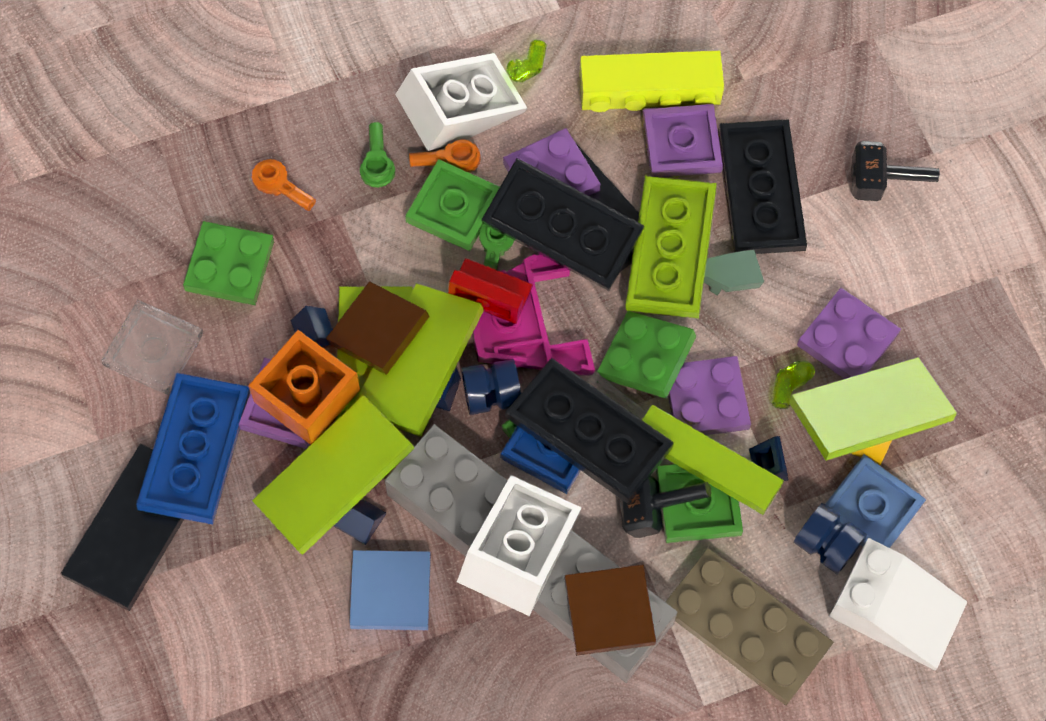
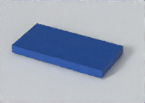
M176 373L137 500V510L213 525L240 431L239 422L249 399L250 390L248 386Z

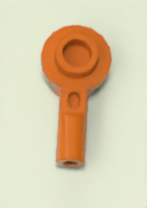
M460 139L452 144H447L445 150L409 153L410 167L435 166L438 159L471 173L479 166L481 155L475 144L469 140Z
M267 159L255 165L252 170V181L258 190L266 194H273L274 196L282 193L307 211L314 207L316 199L288 181L286 168L281 162Z

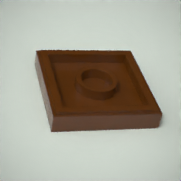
M369 281L326 339L335 348L387 375L430 316L425 309Z
M644 565L565 575L564 580L576 656L656 645Z

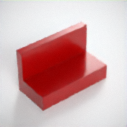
M465 258L460 270H454L449 280L448 293L480 303L483 306L484 312L517 324L533 284Z

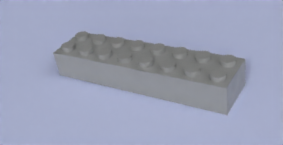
M435 424L416 444L415 449L385 479L387 496L465 557L507 483L505 478ZM571 530L533 610L574 642L564 580L565 575L620 567ZM649 589L648 595L656 645L589 654L625 683L630 680L674 625L678 613Z

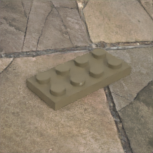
M707 548L665 601L678 612L675 622L786 706L834 643L709 548Z

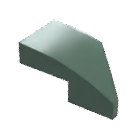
M740 251L708 258L704 283L711 287L709 291L718 296L721 290L732 292L760 288L764 283V279L755 251Z

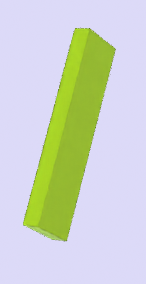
M654 405L650 407L642 421L674 442L672 450L665 457L667 460L708 482L710 485L762 515L765 514L783 485V479Z

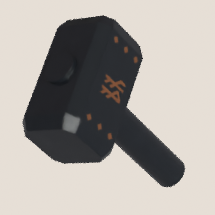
M860 141L855 146L852 155L851 177L852 195L857 200H881L887 187V179L923 182L939 181V168L887 165V148L882 142Z
M650 476L628 504L620 499L622 527L627 534L634 538L659 534L663 527L661 508L709 498L712 495L711 487L708 482L659 493L657 480Z

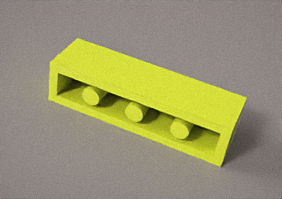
M720 50L580 57L579 78L582 110L605 112L609 109H628L638 111L643 108L721 105L724 79Z

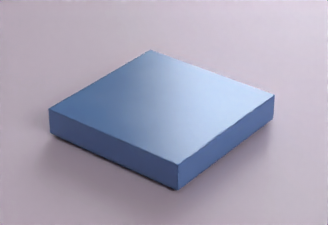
M863 455L826 502V505L840 514V522L842 524L851 522L867 534L861 544L862 547L867 539L870 538L890 548L926 499L869 457Z
M353 550L350 629L428 630L431 553L428 551Z

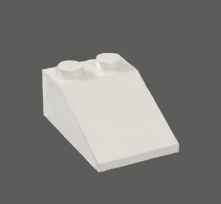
M495 53L412 68L395 94L428 151L446 147L447 144H452L460 139L467 140L527 110V106Z
M511 475L469 548L457 582L530 616L575 524L581 507Z
M868 538L829 617L936 670L967 601L903 554Z

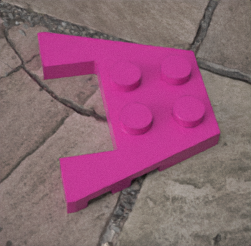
M533 254L524 259L522 264L508 271H500L533 284V288L517 324L483 311L472 333L478 362L492 364L493 362L514 359L516 367L541 370L553 358L575 374L594 375L595 367L588 339L556 345L549 344L535 287V282L569 277L570 270L541 254L537 256Z

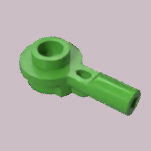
M373 122L369 125L370 151L366 153V158L360 166V175L365 184L379 188L389 184L395 177L396 171L394 163L387 157L384 151L383 125L379 122Z
M485 224L482 225L479 234V240L486 252L483 265L497 270L500 256H503L513 246L515 241Z

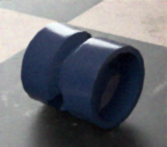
M514 359L493 362L490 369H486L482 364L461 368L469 415L490 412L493 405H497L501 410L508 409L521 394Z
M821 503L804 524L793 543L810 555L820 554V562L838 575L862 544L867 534L851 522L842 524L840 522V514L825 503Z

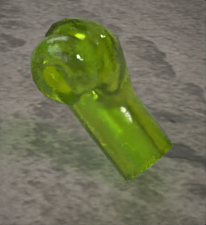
M532 40L527 59L523 61L516 59L515 62L513 60L509 61L506 71L510 79L523 83L540 74L543 69L547 44L541 40Z
M797 361L778 371L773 391V407L778 409L790 408L789 401L792 391L806 384L815 375L812 363L809 361Z

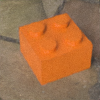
M299 330L294 333L248 385L254 403L310 445L323 434L360 391L357 373Z

